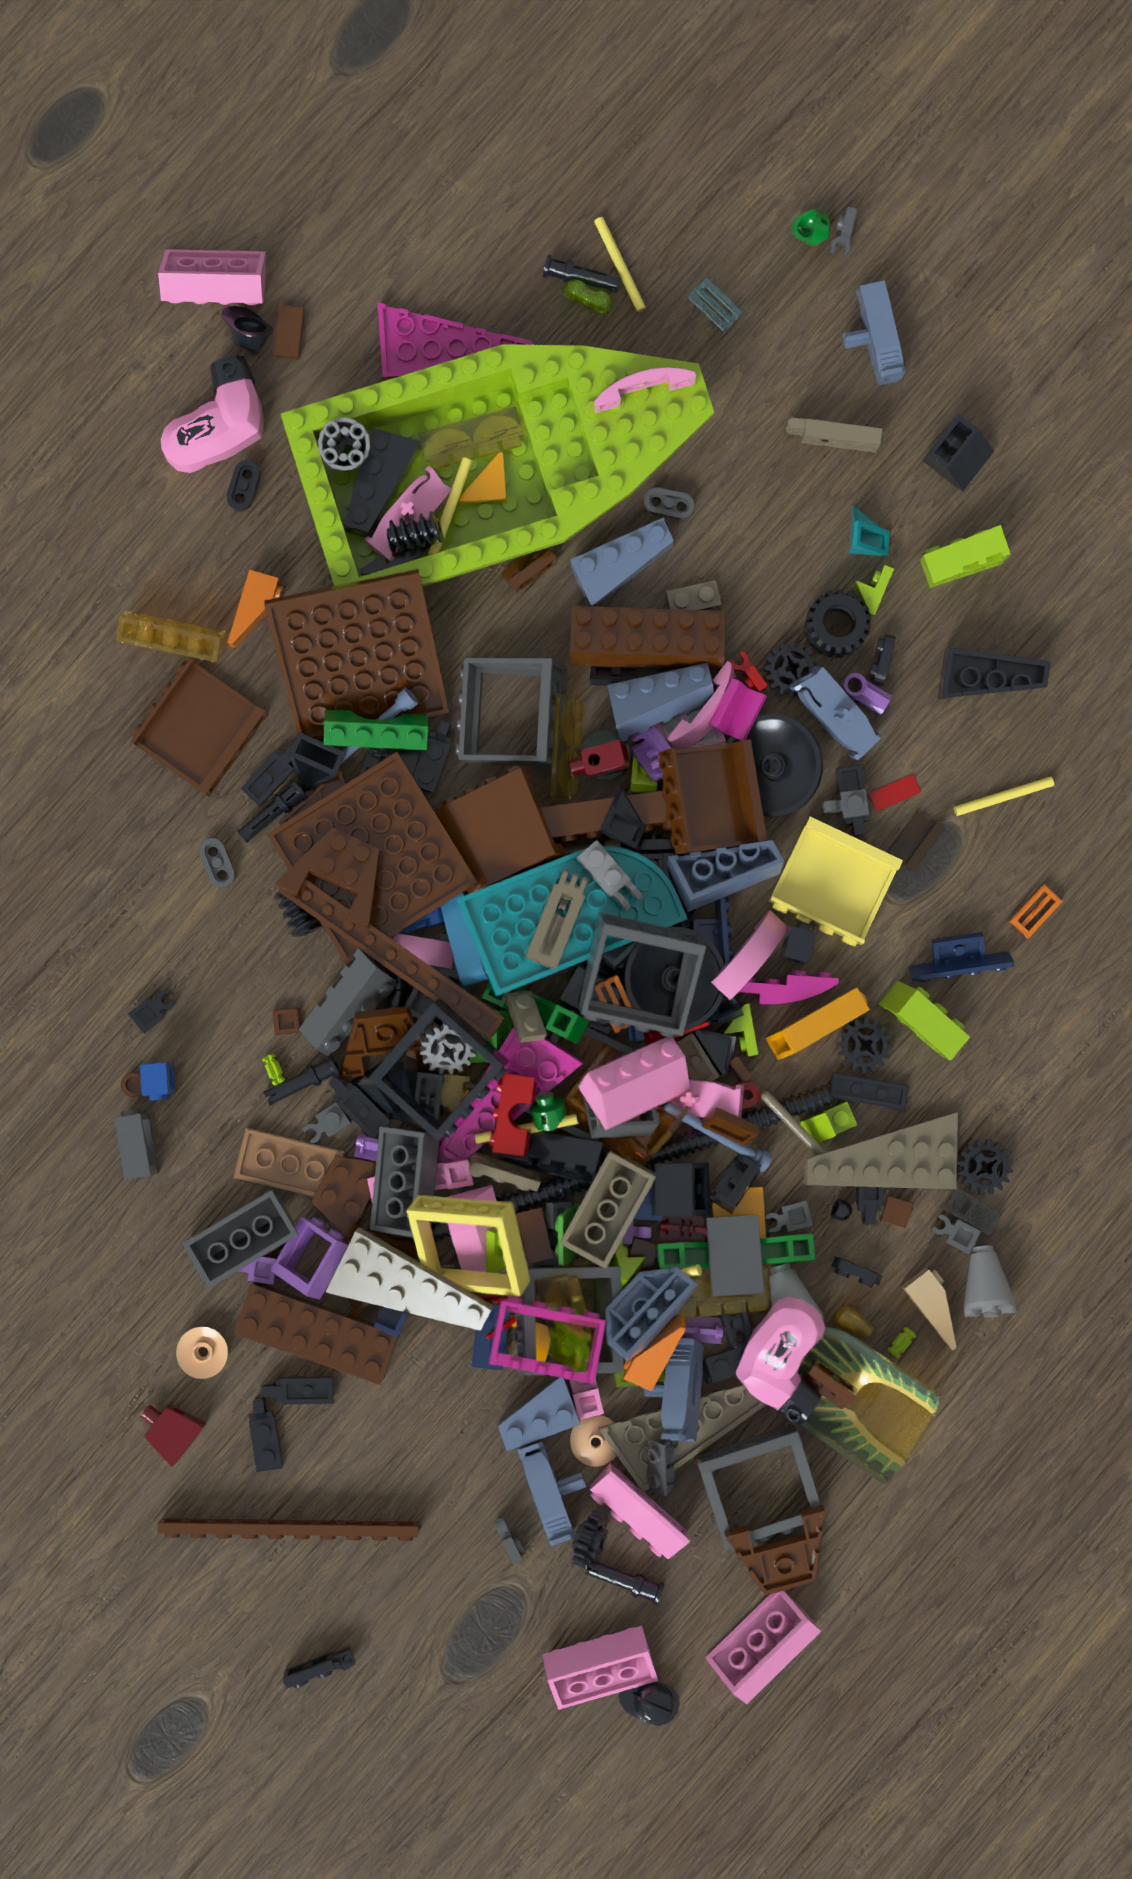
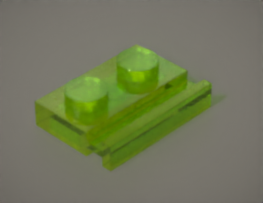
M553 1320L556 1327L551 1333L548 1355L577 1373L586 1372L590 1356V1347L587 1345V1341L591 1339V1335L571 1323Z

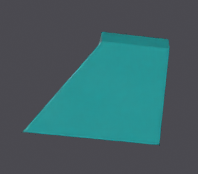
M852 504L848 554L888 556L890 531L881 528Z

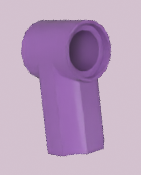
M858 673L848 675L840 685L851 699L878 715L883 713L892 695L865 680ZM849 680L858 682V692H851L848 689Z

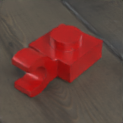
M742 651L739 654L743 659V664L736 665L732 659L729 660L734 671L743 673L745 677L743 683L747 688L759 693L766 690L768 685L754 665H751L745 652Z

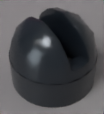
M838 1198L832 1206L830 1216L840 1221L847 1220L849 1215L852 1214V1207L847 1201Z

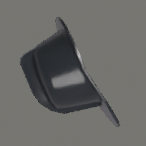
M228 306L221 312V317L232 329L234 343L254 355L260 352V348L265 345L267 337L273 333V328L258 314L248 308Z
M659 1681L619 1692V1701L623 1709L630 1715L649 1724L657 1726L667 1724L678 1713L679 1700L674 1689Z

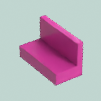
M732 678L709 724L722 734L740 741L746 740L767 696L747 688L741 681Z

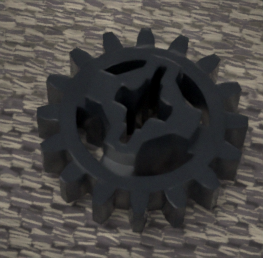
M794 641L790 642L789 647H786L784 643H780V651L773 648L771 653L774 657L767 656L765 659L770 666L763 668L764 672H769L770 674L765 678V681L773 682L770 689L773 690L778 687L780 689V696L784 691H787L789 698H792L794 691L790 689L789 685L782 683L780 680L784 679L790 682V684L801 678L802 671L808 669L809 674L815 667L813 664L818 660L817 657H810L812 649L805 652L803 650L804 644L801 643L797 648ZM792 653L801 656L803 659L793 657ZM781 657L782 666L775 670V663ZM788 664H790L791 667L797 668L794 675L791 671L786 672Z
M866 1017L863 1019L862 1024H860L858 1019L853 1020V1027L845 1024L847 1032H839L838 1034L843 1038V1041L836 1043L837 1046L842 1047V1051L837 1053L838 1056L845 1055L846 1057L843 1064L852 1063V1071H855L859 1066L861 1073H866L867 1067L872 1072H875L876 1064L884 1067L885 1064L882 1059L890 1058L891 1056L886 1051L893 1048V1045L887 1044V1040L892 1038V1036L884 1035L883 1033L887 1027L882 1026L878 1028V1020H874L869 1024V1020ZM868 1028L873 1031L868 1035H862L858 1029ZM849 1038L853 1040V1049L851 1051L848 1050ZM859 1039L862 1041L869 1040L868 1048L870 1052L867 1050L860 1051L861 1043ZM879 1039L881 1041L880 1053L876 1050L877 1041ZM861 1056H867L871 1061L862 1063L856 1059Z
M986 1139L984 1145H982L980 1140H975V1147L971 1144L966 1145L967 1153L960 1151L959 1154L963 1157V1161H957V1165L962 1166V1170H959L957 1175H964L965 1178L961 1183L963 1185L970 1183L969 1191L973 1192L978 1188V1194L983 1195L985 1189H987L988 1193L992 1195L994 1194L995 1187L1001 1191L1003 1190L1001 1184L1003 1181L1010 1182L1006 1174L1013 1173V1170L1008 1168L1007 1164L1012 1163L1013 1160L1005 1158L1009 1151L1007 1149L1000 1151V1143L996 1142L991 1146V1140ZM980 1150H990L994 1154L985 1157L980 1153ZM971 1158L973 1161L972 1169L968 1171V1164ZM981 1162L989 1163L987 1166L988 1172L980 1171L982 1168ZM1001 1163V1171L998 1176L997 1166ZM983 1177L986 1178L987 1181H989L990 1183L979 1184L975 1181Z
M596 1510L592 1511L591 1515H588L587 1521L584 1520L582 1524L578 1525L571 1548L574 1549L573 1564L587 1568L588 1564H591L592 1559L601 1554L608 1535V1530L605 1529L607 1526L606 1514Z

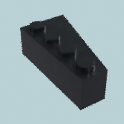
M371 428L369 454L360 466L344 522V528L347 533L365 538L367 536L372 537L387 511V507L397 494L398 488L405 476L408 475L413 462L422 450L421 441Z
M948 647L945 648L937 699L1045 688L1048 685L1051 662Z
M540 1131L530 1133L528 1155L519 1156L498 1153V1157L500 1160L534 1171L592 1184L607 1154L602 1142Z

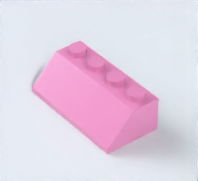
M165 249L158 272L161 301H169L174 304L181 302H195L197 304L219 302L224 305L232 303L256 305L263 303L266 279V252Z
M666 1037L588 1072L579 1085V1089L605 1130H608L690 1091L685 1055L673 1037Z
M611 1462L590 1484L591 1497L600 1505L604 1503L612 1509L610 1514L619 1522L626 1521L631 1526L629 1529L631 1533L639 1540L644 1537L650 1543L649 1548L658 1557L664 1555L669 1559L690 1542L688 1531L645 1492L643 1493L636 1484Z
M783 1590L770 1594L705 1658L730 1691L744 1703L748 1704L821 1630L791 1596Z
M642 1626L631 1627L625 1631L603 1635L597 1639L579 1642L573 1646L555 1649L549 1653L542 1654L547 1681L558 1710L658 1681Z

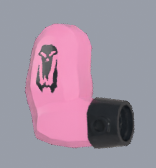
M229 356L213 362L210 365L213 391L216 394L215 401L208 402L194 412L174 419L165 427L161 437V449L167 462L176 470L187 473L198 471L206 465L234 456L263 436L264 419L261 401L254 387L255 379L244 356Z
M786 1297L777 1300L767 1316L751 1334L736 1370V1376L753 1396L761 1402L776 1408L777 1412L786 1416L789 1421L796 1422L799 1425L809 1417L822 1397V1394L804 1376L800 1377L797 1372L805 1355L823 1337L825 1325L821 1314L814 1306L802 1299Z

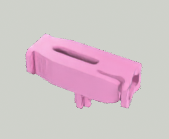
M427 466L425 469L430 479L428 480L426 475L416 479L381 519L373 537L367 536L365 539L366 545L379 556H382L387 563L393 561L396 556L403 552L398 548L395 553H392L387 539L389 521L393 520L395 525L399 526V519L403 518L405 523L409 524V516L412 515L415 521L419 522L420 513L428 520L430 511L436 516L447 503L451 488L443 484L430 466Z
M689 1079L690 1091L668 1101L696 1117H705L717 1107L741 1118L744 1085L738 1084L734 1088L717 1081ZM662 1104L655 1107V1110L658 1112L670 1114L664 1110V1105Z

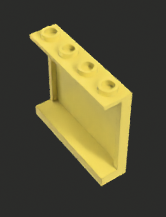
M809 817L769 902L773 903L772 908L784 914L790 911L797 915L795 919L807 925L810 922L820 925L818 930L831 936L833 933L843 936V942L856 947L857 944H864L867 932L903 860L815 818Z

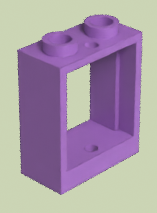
M301 1216L296 1225L298 1235L286 1242L271 1271L304 1295L320 1300L349 1244L343 1240L344 1235L338 1231L326 1229L324 1221L314 1216L312 1219ZM316 1232L332 1244L314 1276L309 1280L294 1268Z

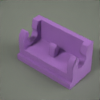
M655 725L649 727V731L642 734L637 732L631 737L634 742L644 738L641 743L631 747V751L650 779L656 782L663 779L662 770L659 767V752L671 747Z

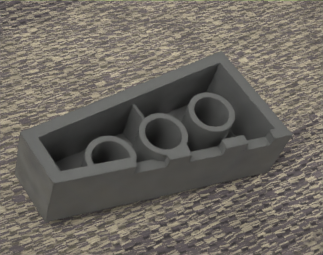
M359 948L353 955L356 959L350 967L345 965L340 972L343 977L335 986L331 985L326 991L324 1003L317 1004L299 1028V1031L314 1048L327 1056L336 1051L340 1043L350 1034L355 1012L375 1010L381 1000L389 996L394 987L399 983L381 963Z

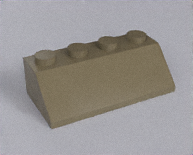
M610 1151L560 1244L606 1269L655 1180L656 1173L631 1159Z

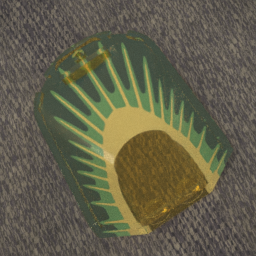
M825 1327L823 1337L805 1355L797 1372L801 1377L813 1360L817 1358L856 1387L857 1398L851 1405L847 1403L843 1409H840L822 1396L813 1412L800 1425L877 1481L886 1484L911 1456L936 1414L941 1395L848 1332Z

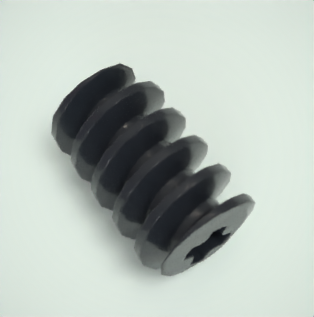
M432 511L429 512L428 520L420 513L419 522H416L412 515L409 516V524H406L403 518L399 519V526H396L393 520L389 521L387 539L392 553H395L397 548L400 551H405L406 546L410 549H415L417 543L420 547H425L426 541L430 545H434L436 538L439 542H444L441 523Z
M280 892L274 895L276 900H283L280 902L279 908L287 909L283 913V918H292L288 921L287 927H296L291 932L292 937L305 936L323 927L315 926L314 923L318 920L317 918L311 917L310 913Z

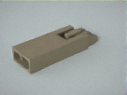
M790 418L785 430L788 434L802 436L801 443L876 453L881 444L883 428L814 419Z
M563 869L558 884L552 886L524 957L553 970L559 964L585 898L582 894L588 878L583 877L580 885H576L575 883L579 875L576 873L572 874L570 882L566 881L569 873L567 869ZM560 898L562 899L558 908L565 910L567 902L571 901L565 918L559 914H554Z

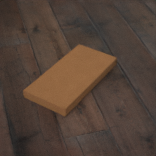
M246 1127L233 1178L313 1197L334 1156L345 1157L346 1151Z

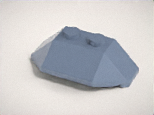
M678 1267L640 1272L605 1309L608 1345L627 1361L639 1354L680 1311L696 1288L697 1283Z

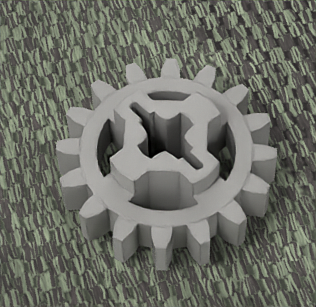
M434 1022V1029H427L425 1031L426 1037L420 1038L422 1046L419 1048L420 1054L423 1055L424 1064L429 1063L430 1070L438 1067L439 1074H442L445 1069H448L450 1075L453 1074L454 1068H457L460 1072L463 1071L462 1064H471L469 1057H475V1050L444 1022H442L441 1026Z

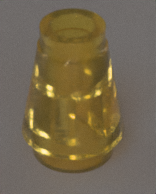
M843 1304L834 1316V1321L839 1328L862 1336L865 1339L873 1331L874 1326L852 1305Z

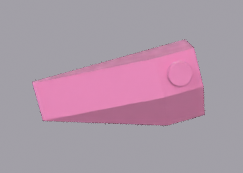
M492 1185L446 1197L497 1202ZM447 1222L461 1270L486 1272V1230L493 1226Z

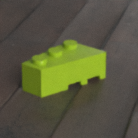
M999 525L989 530L977 532L966 539L959 538L949 542L948 546L942 548L940 546L929 548L925 551L926 554L922 556L920 561L929 587L933 588L1001 565L1011 553L1002 527Z
M897 981L879 1005L896 1015L899 1022L903 1025L906 1024L916 1033L917 1037L940 1056L951 1061L970 1038L963 1031L966 1027L957 1019L953 1018L951 1020L946 1016L948 1011L939 1003L933 1004L929 1001L930 995L919 986L915 989Z

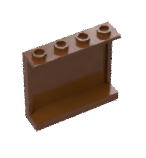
M189 659L187 663L184 661L176 671L178 676L173 683L169 682L163 688L160 701L157 704L153 703L146 713L148 717L142 725L138 724L131 734L133 738L130 742L210 797L268 714L262 708L253 704L200 667L192 659Z
M751 739L729 744L675 749L674 747L659 752V767L663 775V792L667 800V816L671 824V841L675 849V855L715 850L724 847H738L743 844L767 841Z
M520 765L511 767L506 770V775L500 778L499 776L491 777L484 781V786L469 788L463 792L464 796L458 799L457 797L449 798L442 802V807L435 810L441 823L479 882L467 890L468 894L527 872L565 854L562 844L554 843L527 776L528 773L532 772L531 768H521Z

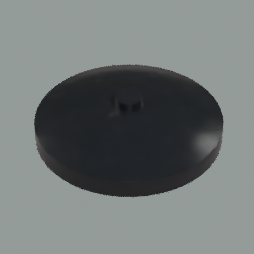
M778 714L757 716L746 740L751 739L763 816H785L802 808L816 793L823 774L822 751L813 733L801 722ZM730 737L726 744L735 743L740 740Z
M668 927L699 934L706 945L685 1030L706 1021L719 1007L724 994L711 982L724 967V962L717 948L702 934L688 928ZM641 942L636 943L627 957L623 971L624 991L632 1008L671 1016L684 952Z

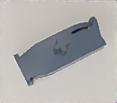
M885 280L861 285L859 290L856 291V295L859 299L863 329L842 334L843 346H845V349L867 344L877 385L900 381L906 370Z
M815 666L809 674L794 681L789 686L791 690L798 692V696L804 706L830 736L851 751L849 756L852 759H860L882 738L879 732L873 730L866 715L824 667Z
M681 1338L666 1364L665 1380L657 1381L652 1391L643 1388L645 1396L663 1397L661 1419L664 1430L661 1434V1439L696 1442L704 1346L694 1339Z
M544 1440L518 1449L550 1546L574 1538L575 1530L563 1495L586 1487L582 1474L578 1473L557 1481Z

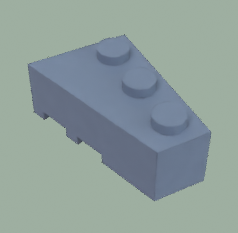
M556 1376L499 1421L498 1428L506 1451L580 1425L566 1379Z

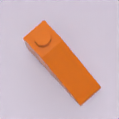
M249 570L227 642L231 647L237 648L266 617L264 600L282 597L284 587L281 586L279 578Z
M680 1314L672 1319L639 1354L628 1361L623 1358L624 1380L650 1391L653 1390L686 1330L684 1315Z

